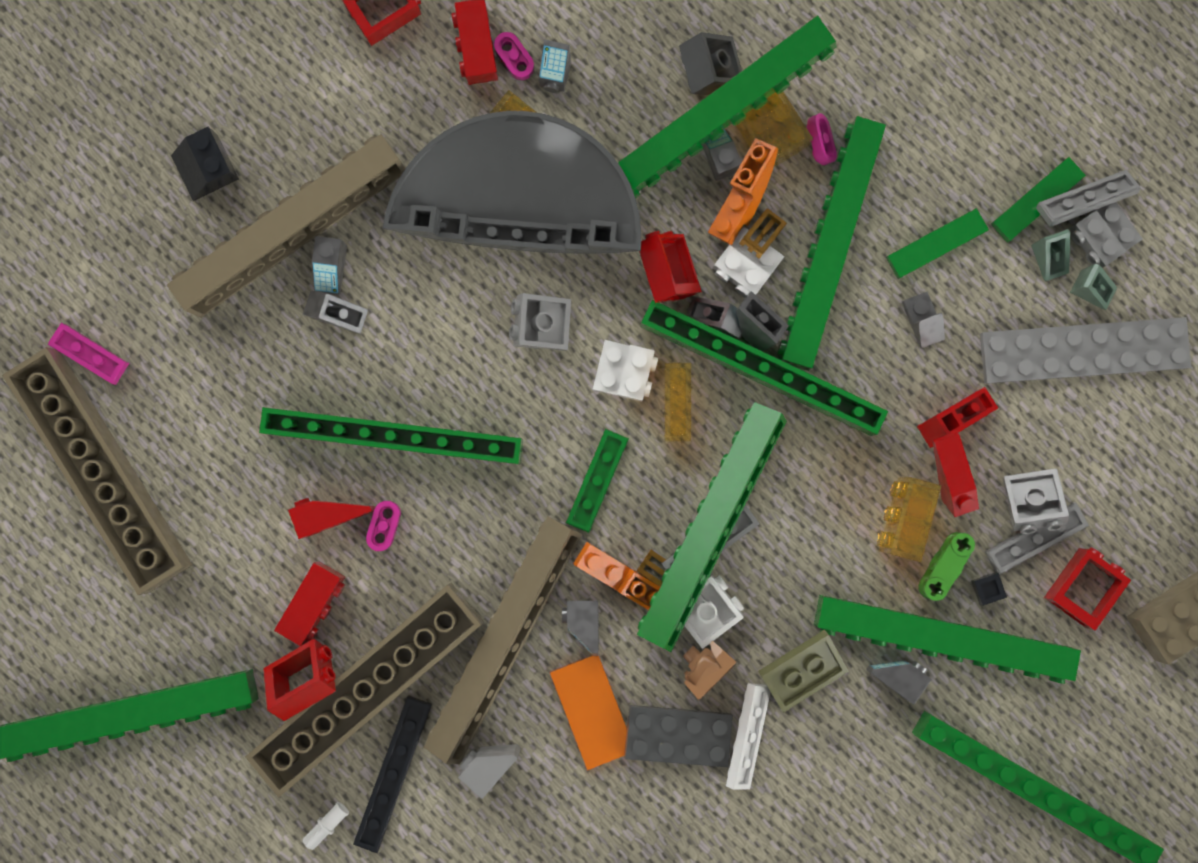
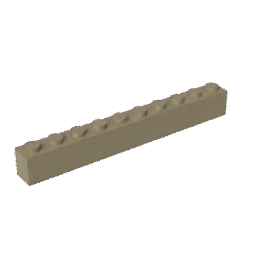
M547 516L546 520L540 525L535 541L527 549L526 557L521 567L516 570L513 582L503 594L499 608L490 618L485 634L477 643V649L472 658L466 663L465 671L459 682L453 687L452 695L448 703L442 708L440 718L435 727L428 734V740L424 748L446 764L460 765L583 535L556 519Z

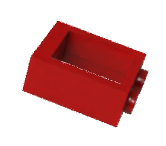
M342 0L344 6L371 46L421 15L418 6L421 4V1L406 0L408 4L374 26H371L356 3L359 0Z
M660 231L646 234L645 240L641 241V251L639 253L655 303L680 301L701 293L702 290L684 234H673V231L660 234Z
M1092 547L1089 549L1079 548L1044 598L1083 627L1096 631L1131 582V579L1124 575L1126 571L1123 568L1103 560L1104 555ZM1088 561L1115 579L1091 615L1064 596Z
M314 638L263 668L267 711L286 721L336 692L334 681L336 675L331 660L333 654L327 645L321 644ZM312 664L313 678L290 691L288 677Z

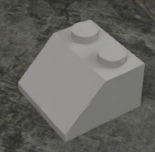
M518 744L481 746L477 752L472 749L459 766L462 771L458 778L483 799L518 759L521 747Z

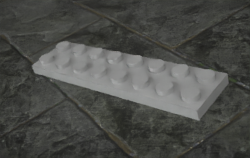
M1187 317L980 333L984 384L1192 368Z

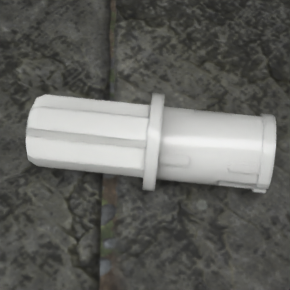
M337 802L323 818L320 817L317 820L316 826L303 838L302 841L308 849H315L328 834L332 835L334 828L349 814L348 809L341 802Z

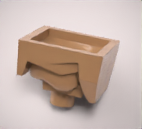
M714 641L710 643L711 650L705 648L700 652L695 646H692L683 655L684 659L689 663L688 667L691 670L684 673L686 680L684 684L698 700H701L737 663Z

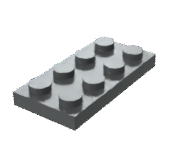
M629 705L624 758L628 760L728 767L733 715L722 712Z

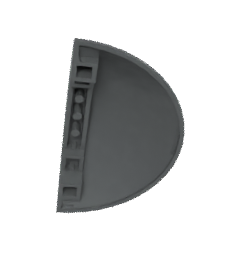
M502 111L477 116L449 128L430 141L413 158L399 178L391 194L383 223V229L452 243L507 250L566 254L641 251V223L636 198L626 175L614 157L600 142L577 126L557 117L529 111Z

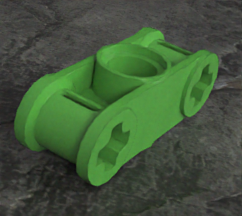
M953 532L947 536L919 582L918 590L923 597L934 601L944 599L974 551L975 541L972 536L959 532ZM957 540H961V544L964 545L962 549L956 543ZM930 584H934V587L937 588L935 593L929 588Z

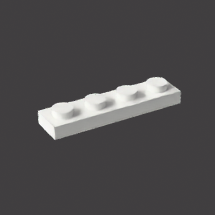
M747 684L726 787L733 790L750 789L770 697V691L766 685Z

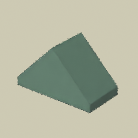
M1068 229L1044 237L1031 245L1045 281L1069 273L1070 231Z
M1093 264L1080 271L1070 293L1101 309L1107 310L1117 290V286L1099 264Z

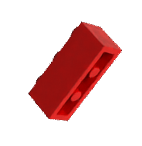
M485 0L456 2V12L451 13L454 29L458 28L460 37H455L458 53L462 52L463 61L459 62L461 77H466L468 85L498 81Z
M320 561L314 562L274 631L299 646L314 639L319 632V629L316 628L321 619L325 620L332 610V606L329 605L334 596L338 598L345 587V584L342 582L346 576Z

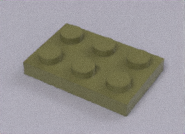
M823 630L758 672L784 713L848 673L849 670L830 636Z

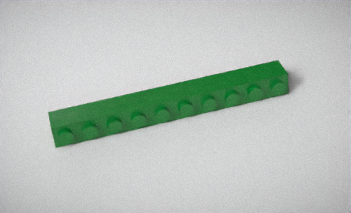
M817 15L619 161L618 164L626 175L635 198L640 195L639 191L644 187H652L661 180L660 176L666 171L672 172L682 165L681 160L688 155L693 157L702 151V145L710 139L712 142L719 139L725 133V128L731 124L735 126L741 123L746 118L745 114L753 108L758 110L768 102L767 98L775 92L780 94L790 86L789 82L797 76L802 78L812 70L811 66L817 61L824 62L835 53L834 49L837 48L836 40L820 17Z
M856 116L854 121L846 126L843 138H846L847 141L845 147H840L836 162H840L838 170L832 172L829 186H832L830 195L825 196L821 207L822 210H825L823 220L818 219L814 234H818L816 243L810 244L807 258H810L808 268H803L799 282L803 283L801 292L796 291L792 306L796 307L793 316L789 315L786 322L789 325L786 329L788 335L786 341L781 340L777 352L778 355H781V361L807 371L813 368L886 124Z
M654 300L651 301L641 322V328L869 436L878 435L888 414L887 410L661 303H655Z
M756 402L745 412L744 423L740 431L734 434L732 447L729 453L723 456L720 463L721 469L717 477L714 476L712 478L706 498L701 500L698 505V514L694 522H691L686 529V538L682 546H678L674 553L675 560L670 569L668 568L664 572L662 585L659 591L655 592L650 600L651 607L647 615H644L638 624V636L672 652L787 422L781 412Z
M262 407L259 433L517 465L521 464L523 439L516 437Z
M819 595L814 626L820 628V632L825 630L831 636H835L836 632L846 634L845 638L855 641H861V637L871 639V644L886 647L887 642L896 644V649L912 652L913 647L922 649L921 654L937 657L938 653L946 654L948 660L963 663V658L973 660V665L988 668L989 664L998 665V670L1014 673V669L1023 670V675L1038 679L1040 674L1049 676V681L1065 684L1066 680L1076 681L1081 650L1068 646Z
M253 669L0 725V759L6 758L7 762H12L24 758L23 754L32 752V757L49 753V748L57 747L58 751L75 747L74 743L83 741V745H89L99 742V737L107 735L109 740L125 736V731L134 730V734L151 730L150 726L159 724L160 728L175 725V720L185 719V723L201 719V715L210 713L211 717L227 713L226 709L233 707L236 708V711L249 709L252 707L251 703L259 699Z
M925 710L912 731L922 741L1134 863H1157L1164 851L1162 847Z

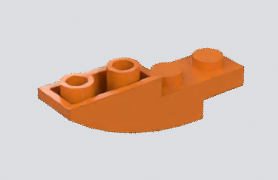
M755 138L730 182L733 188L708 231L711 236L732 246L742 226L749 225L771 177L777 157V147Z
M586 542L573 563L576 567L647 610L651 607L650 600L652 596L660 589L659 585L589 542Z

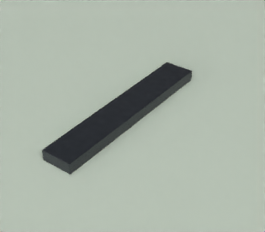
M409 695L407 696L353 845L374 853L379 852L430 713L431 703Z

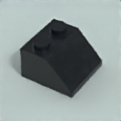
M209 126L185 137L171 155L193 201L239 180L218 135Z

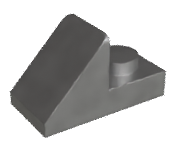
M928 291L902 301L920 349L945 340L942 312L936 314Z

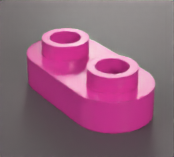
M510 32L499 34L494 41L497 56L515 79H529L534 73L532 57L516 35ZM505 45L512 46L509 51L503 50V47ZM519 65L526 66L524 71H519L517 68Z
M818 113L808 119L806 130L811 139L813 158L816 162L825 166L835 162L837 152L829 121L825 115Z
M382 501L374 509L366 536L368 546L374 551L387 550L393 543L401 517V509L393 501ZM386 509L392 510L393 514L391 518H386L384 516V511ZM379 533H382L385 536V541L383 543H379L377 541V535Z

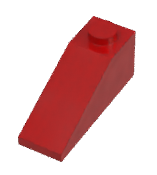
M983 387L921 423L917 428L928 446L932 448L933 439L956 431L958 433L997 410L998 406L986 387Z
M956 431L933 439L943 503L954 517L978 510L977 488L960 434Z
M305 498L295 502V507L289 509L288 512L298 539H303L372 513L375 506L310 501L309 498Z

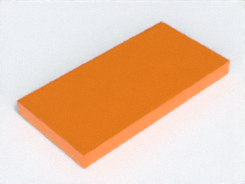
M591 655L550 671L551 678L587 770L623 757L627 726L600 657Z

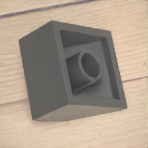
M701 32L679 45L681 60L686 70L688 85L692 94L710 95L742 71L732 36Z

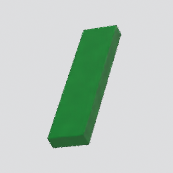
M1070 157L1066 158L994 220L991 225L1007 243L1010 242L1040 216L1036 209L1039 202L1068 192L1086 175Z
M976 208L888 255L886 259L897 279H900L982 235L989 229Z
M605 429L566 524L585 532H590L629 438Z

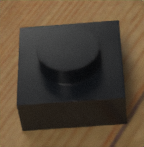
M995 572L971 580L979 605L984 606L1007 598L999 573Z

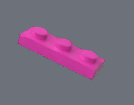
M60 323L48 342L49 346L114 385L117 384L129 365L127 361L64 323Z

